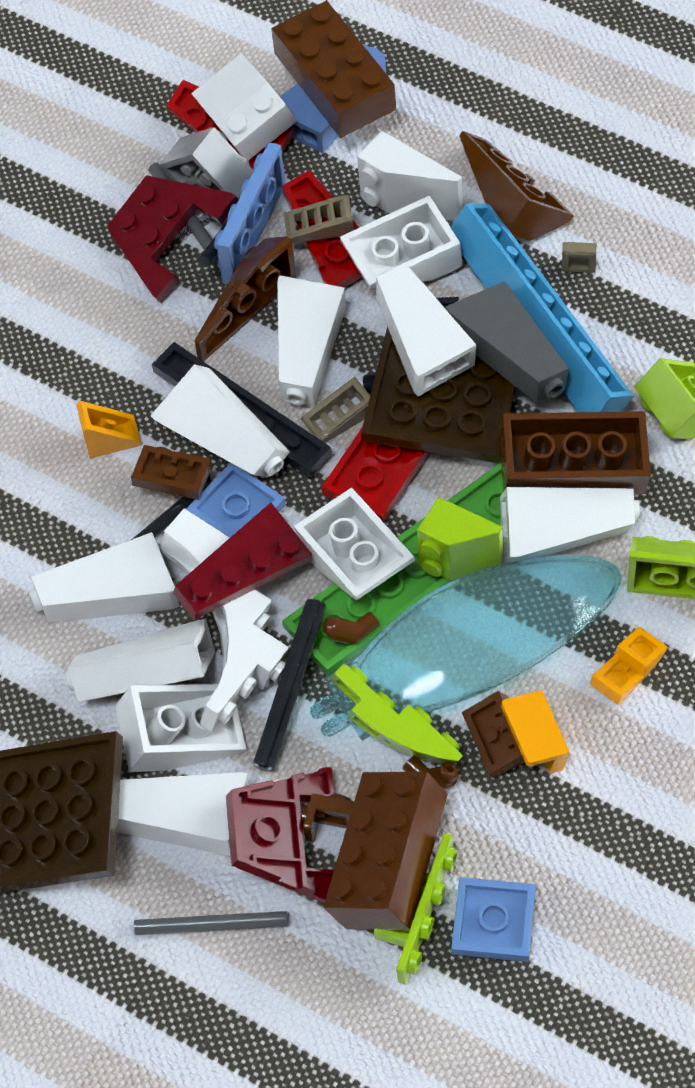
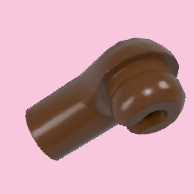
M368 612L356 622L330 617L325 620L323 630L328 638L333 641L354 645L379 627L380 624L377 618L371 612Z
M414 755L402 767L405 772L427 771L443 789H449L454 786L459 776L458 768L453 763L447 762L440 767L428 768Z

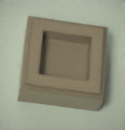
M563 242L562 271L595 273L597 243Z

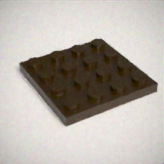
M387 326L361 432V441L500 464L499 431L503 413H510L516 386L475 355V366L417 396L412 389Z
M117 731L0 751V893L114 876L123 736Z

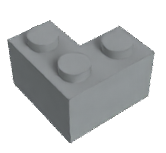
M215 127L181 137L159 164L173 181L191 185L197 183L201 187L233 193L237 198L241 196V188L245 179H250L254 172L248 160L241 154H238L228 143L227 137L222 132L216 130Z

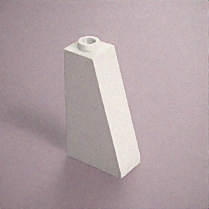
M405 262L395 268L385 270L380 276L376 277L377 302L412 389L417 396L475 366L476 344Z
M279 275L278 356L281 400L298 406L303 404L315 406L346 310L345 288Z
M194 364L151 414V417L160 424L255 476L266 478L273 476L283 467V460L290 453L216 374L207 367Z
M507 487L500 496L501 526L503 527V566H512L627 533L635 524V521H638L640 514L639 502L634 500V490L627 488Z
M152 532L31 577L35 590L29 592L36 612L43 610L48 623L171 610L180 607L178 599L173 594L174 583Z
M207 620L193 621L77 655L69 665L68 670H66L68 688L70 691L75 692L77 702L125 693L130 686L165 685L204 677L215 653Z
M238 772L120 780L117 832L231 856L226 795L232 789L250 785L248 774Z

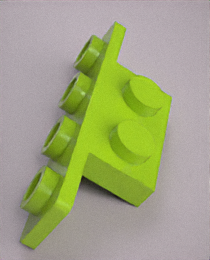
M447 833L443 835L430 874L426 873L410 930L374 929L373 932L375 939L404 947L396 969L398 982L401 984H407L410 973L416 975L422 959V952L419 951L422 939L428 940L433 929L434 917H431L432 910L435 904L441 905L446 890V883H443L446 870L452 872L456 863L458 850L453 847L452 835Z

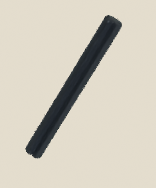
M307 599L253 761V765L260 770L273 771L326 610V604L320 600Z

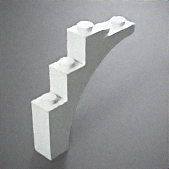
M183 509L164 531L159 550L188 575L225 543L229 537L186 509ZM253 590L212 611L220 632L223 660L220 683L206 704L199 724L210 732L216 728L220 721L224 724L229 721L237 708L235 702L240 696L246 699L254 686L264 690L271 680L278 682L286 663L284 660L289 647L264 632L271 619V616L267 613L272 600L257 590Z

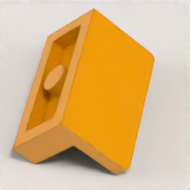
M538 690L504 699L501 703V708L526 765L533 766L545 763L549 774L562 771L570 752L543 691Z

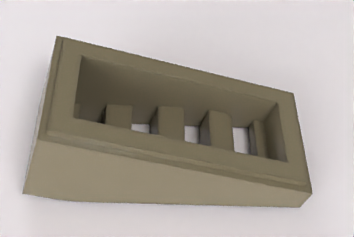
M349 195L330 198L284 212L286 235L292 240V243L340 237L353 231ZM321 218H328V221L322 222ZM315 219V225L309 226L308 220ZM301 221L302 229L296 230L295 222Z
M354 376L300 419L315 437L326 443L365 419L370 395ZM354 397H357L360 401L356 406L351 401ZM345 404L350 411L344 414L339 406ZM332 410L339 418L335 422L327 415ZM320 417L328 426L324 431L315 422Z

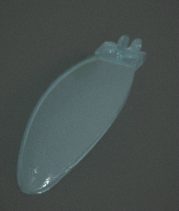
M558 555L507 562L470 573L436 589L411 605L380 632L357 661L354 659L346 665L349 668L353 665L360 669L368 678L366 684L375 693L381 691L394 702L395 708L393 710L398 714L408 704L413 708L418 706L427 713L459 703L515 678L552 655L577 636L611 604L620 585L621 572L613 563L598 557ZM333 672L324 678L333 695L326 696L319 702H316V704L310 707V714L313 718L319 719L341 707L344 713L336 714L330 720H327L321 725V732L324 736L330 737L352 725L363 741L371 735L346 716L356 704L329 680L335 673Z

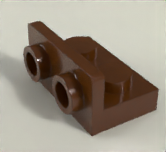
M148 445L143 446L131 476L132 486L197 500L200 499L206 481L208 480L211 483L213 479L210 458H205L199 454H186L172 451L165 447Z
M500 691L493 693L462 712L487 773L493 778H497L524 762L501 708L502 701L510 697Z

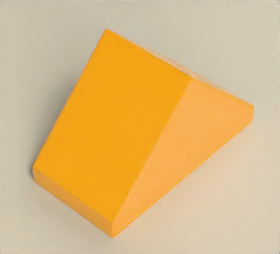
M79 401L76 404L89 458L134 448L141 444L134 415L84 401Z

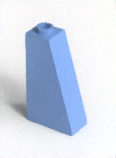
M363 44L386 73L385 54L375 47ZM297 84L280 96L297 119V122L292 125L295 132L292 139L324 154L338 135Z

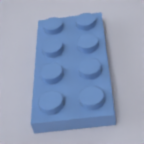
M268 142L263 154L259 153L254 163V172L250 179H245L238 203L231 206L228 213V222L224 230L220 229L216 235L214 247L218 251V268L221 270L223 284H228L246 252L251 247L256 246L283 193L282 185L286 184L281 145Z

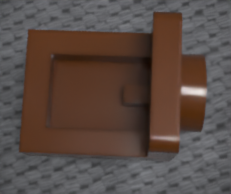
M312 793L309 806L304 805L301 810L302 828L304 829L306 841L314 843L319 823L346 829L354 801L341 794H332L329 797Z

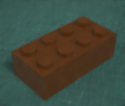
M327 0L271 28L274 54L340 138L396 110L395 84Z
M645 411L503 413L499 431L503 492L507 487L627 488L633 489L634 494L646 493L651 478Z
M427 771L362 773L323 906L345 929L410 930L448 795Z

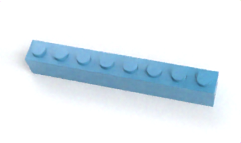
M465 204L450 227L461 244L462 256L472 268L474 275L482 281L486 288L504 281L507 283L568 366L567 388L562 394L570 400L578 412H622L634 395L490 204Z

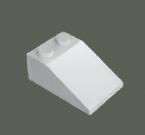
M242 53L191 93L236 150L248 161L265 148L268 142L275 140L297 122V119L287 105Z
M381 131L357 156L360 196L368 205L372 207L377 206L387 213H392L430 195L445 220L454 221L462 210V177L387 133Z
M430 195L340 236L341 243L370 289L376 288V277L380 276L385 270L395 268L404 262L422 282L435 280L463 266L461 244Z
M352 487L294 526L295 533L312 553L310 559L312 564L320 573L355 600H358L415 561L410 551Z
M219 684L130 686L116 704L129 772L165 771L244 753L247 749L237 708L226 724L220 721L212 732L199 725L205 706Z

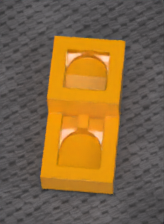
M639 626L617 646L615 655L592 675L590 685L619 705L651 672L666 653L668 647Z

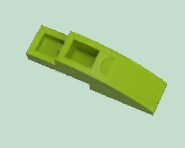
M343 663L330 677L329 680L356 704L346 716L380 742L409 756L414 755L418 759L437 764L447 762L455 764L463 757L458 751L459 744L449 734L445 732L440 734L430 724L433 721L423 709L418 706L413 708L408 704L399 714L393 710L395 708L394 702L381 691L375 693L366 684L368 682L366 675L357 667L352 665L349 668Z

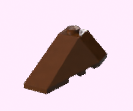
M465 131L461 132L459 137L485 204H490L515 238L519 237L531 241L572 220L574 215L553 194L548 191L543 194L539 189L532 186L535 180L530 175L524 174L517 168L512 167V160L489 141Z
M289 237L265 238L257 246L251 247L246 252L194 340L199 359L202 361L208 359L278 296L279 275L296 278L293 245Z

